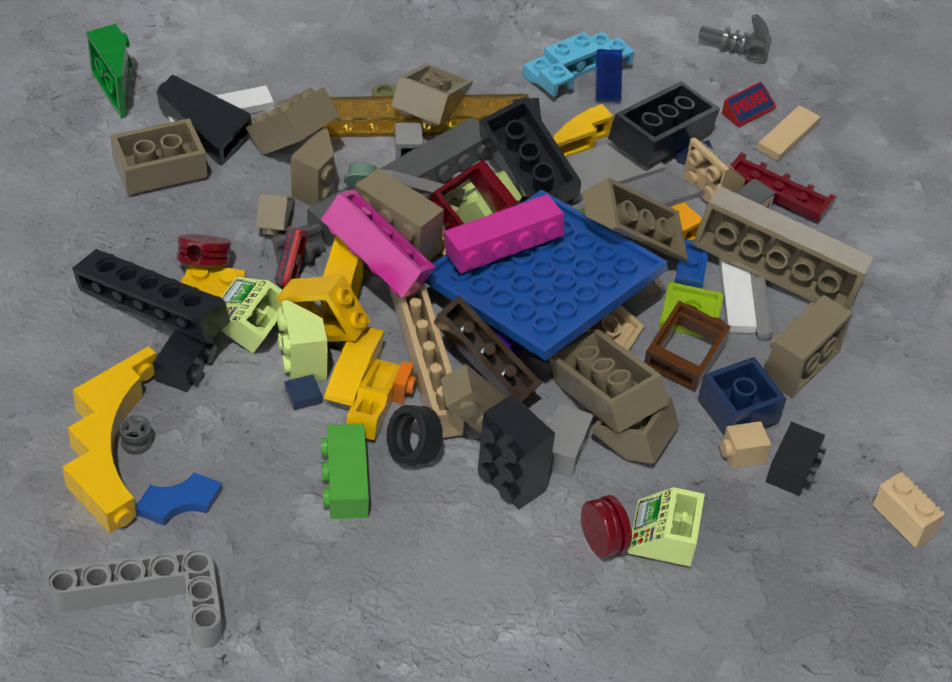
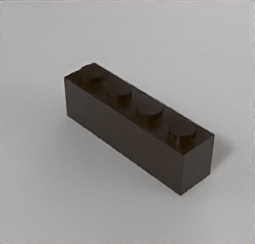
M459 295L437 314L434 324L491 385L503 395L508 397L513 394L523 403L542 384Z

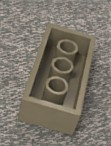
M598 328L573 340L549 358L556 384L617 433L630 428L635 423L656 413L669 404L661 374Z

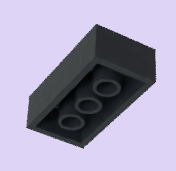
M680 81L615 113L608 139L635 158L640 164L648 167L688 146L690 139L695 137L699 140L712 133L720 108Z
M527 97L479 120L480 137L501 170L506 172L521 194L522 198L520 200L522 203L540 190L547 192L564 203L580 195V178Z

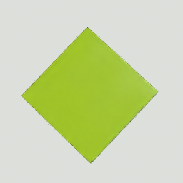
M669 282L658 328L661 329L678 301L693 305L700 311L719 318L724 293ZM678 325L674 331L705 338L681 325Z

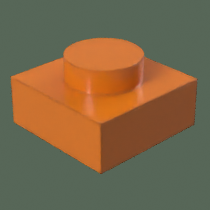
M402 361L393 382L392 402L404 405L408 394L413 395L417 384V377L413 376V363Z

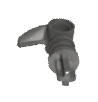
M758 14L751 17L754 28L752 34L744 32L743 35H739V30L731 33L730 26H726L725 30H720L703 25L699 31L700 39L721 44L719 50L724 51L726 46H729L731 52L735 48L739 49V54H742L743 50L746 51L747 59L753 63H762L767 59L772 43L768 27Z

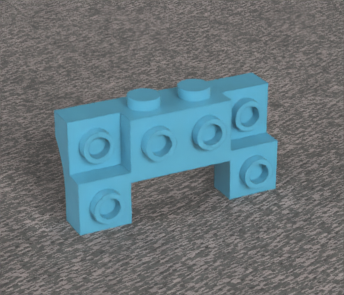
M582 32L545 47L544 56L523 64L522 76L529 83L540 85L554 97L557 96L559 85L564 84L569 90L572 89L575 78L600 68L601 60L613 71L617 70L618 61L621 59L628 65L632 64L635 51L620 37L612 40L604 32L593 36Z

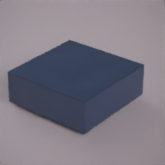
M313 374L284 381L285 391L293 410L323 403L322 393Z

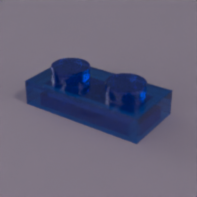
M597 49L595 101L621 102L622 50Z

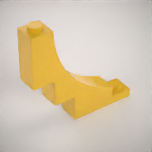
M150 346L72 390L75 410L83 419L67 427L70 446L79 457L62 466L65 486L109 533L120 527H125L132 519L136 518L134 497L126 489L118 476L113 462V455L121 421L127 417L132 408L143 397L141 382L149 380L155 375L153 361L156 358V352Z

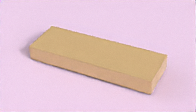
M799 105L758 142L757 150L779 161L819 124L821 116Z

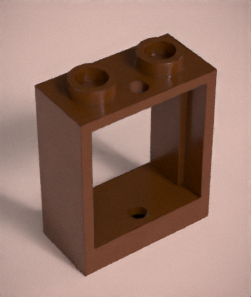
M678 301L646 350L644 363L662 376L696 392L703 380L704 374L708 373L726 344L731 326L720 318L712 317L700 311L693 305ZM678 325L714 342L700 366L664 349V346Z

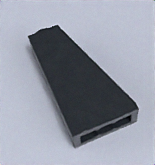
M173 74L159 85L156 91L159 108L174 121L190 118L205 152L217 164L222 166L249 136L246 127L252 124L251 113Z

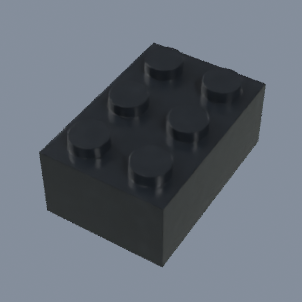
M511 394L483 413L477 469L479 475L485 482H490L505 501L511 502L518 510L546 492L555 432Z

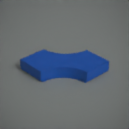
M194 472L187 480L174 486L160 487L150 484L135 506L136 515L166 525L173 517L184 512L197 511L208 513L222 491V483Z

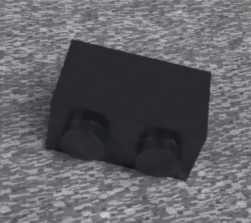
M175 330L153 361L155 381L188 393L194 382L198 383L201 379L206 364L212 362L216 355L217 346L214 344V337L208 343H204Z
M791 421L772 460L766 483L800 496L804 486L811 487L817 473V470L813 469L814 465L820 466L827 449L822 447L826 435Z

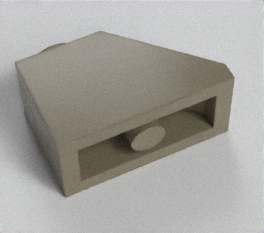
M259 194L256 227L263 228V234L279 235L280 230L287 231L295 198Z

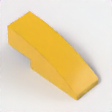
M603 104L597 105L572 118L553 138L565 157L592 149L595 146L596 140L609 136L613 115Z
M366 327L356 341H346L330 378L324 399L352 406L357 398L360 383L382 351L384 331Z
M375 359L360 383L357 398L348 411L346 424H364L365 438L375 440L389 411L393 397V382L400 368L398 364Z

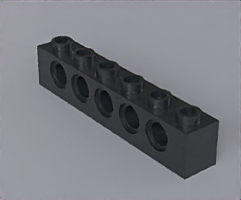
M95 249L72 268L80 291L204 343H208L230 323L227 305L221 297L214 296L196 287L179 282L176 279H171L153 270L116 257L113 254Z

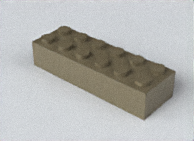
M722 186L718 187L709 200L692 245L759 277L761 276L812 302H816L825 295L848 310L874 259L871 255Z

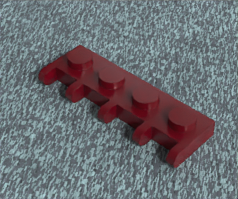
M743 152L730 165L745 178L744 186L753 179H757L776 192L774 202L817 222L821 221L836 200V195L834 194L826 197L815 192V186L812 184L804 187L791 181V175L788 173L780 176L767 170L768 164L764 162L757 165L746 160L747 154Z

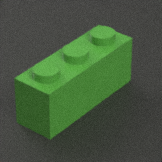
M364 424L327 425V437L321 438V456H327L328 461L322 462V481H328L329 487H323V507L329 506L330 519L368 518L369 494Z

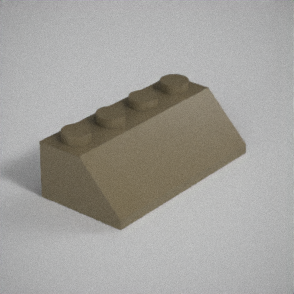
M609 177L582 192L583 208L586 217L683 262L688 260L679 211Z

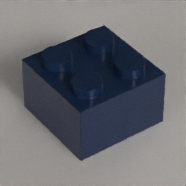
M755 357L704 374L698 396L724 434L727 426L761 421L763 427L780 422L787 399Z

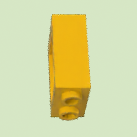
M335 236L323 276L344 275L358 299L363 281L364 260L353 254L340 237ZM321 300V314L324 319L338 320L327 301Z
M344 275L291 279L276 297L281 306L282 300H289L323 318L327 342L356 341L371 322ZM326 300L338 320H325L314 301Z

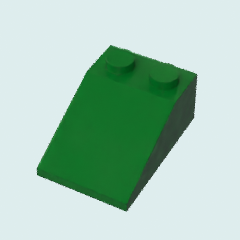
M115 23L87 31L86 34L91 73L122 119L126 117L130 84L129 68L132 67V62L127 53V48L130 47L129 38L125 32H121Z

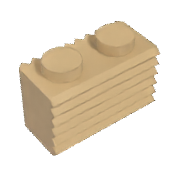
M900 472L884 481L880 485L877 492L878 495L872 505L915 548L934 538L944 517V511H940V507H936L931 498H927V494H922V490L918 489V486L914 485V481H911L909 477H905V473Z

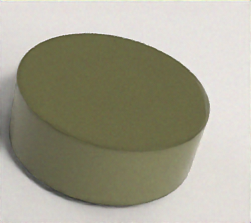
M388 83L374 86L372 89L373 103L380 107H390L396 87Z

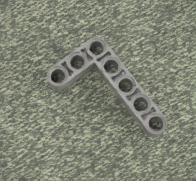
M190 549L61 567L53 570L47 577L51 604L60 611L186 594L193 642L202 648H210L218 644L222 638L221 612L213 558L204 549Z

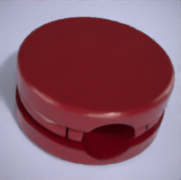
M185 234L178 237L177 261L202 267H224L229 265V250L231 249V241L229 239L201 234Z
M605 495L599 499L586 501L583 504L581 524L587 543L592 551L600 558H607L614 554L628 551L632 543V529L629 517L622 503L613 495Z

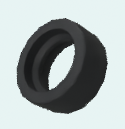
M403 405L395 410L387 427L388 449L395 460L404 464H427L435 458L440 450L443 429L440 418L433 409L428 406ZM416 419L419 426V441L413 451L409 439L412 423Z

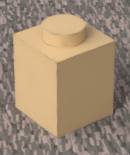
M761 421L726 427L724 438L720 441V450L724 458L727 457L731 469L766 464L771 443Z

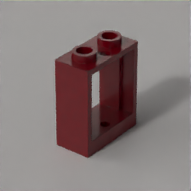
M484 159L435 190L429 198L431 202L444 209L443 225L446 230L465 223L445 199L470 182L493 208L494 213L517 205L518 201Z

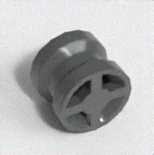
M131 415L121 421L119 432L123 450L133 455L148 451L152 445L151 426L148 419L139 415Z

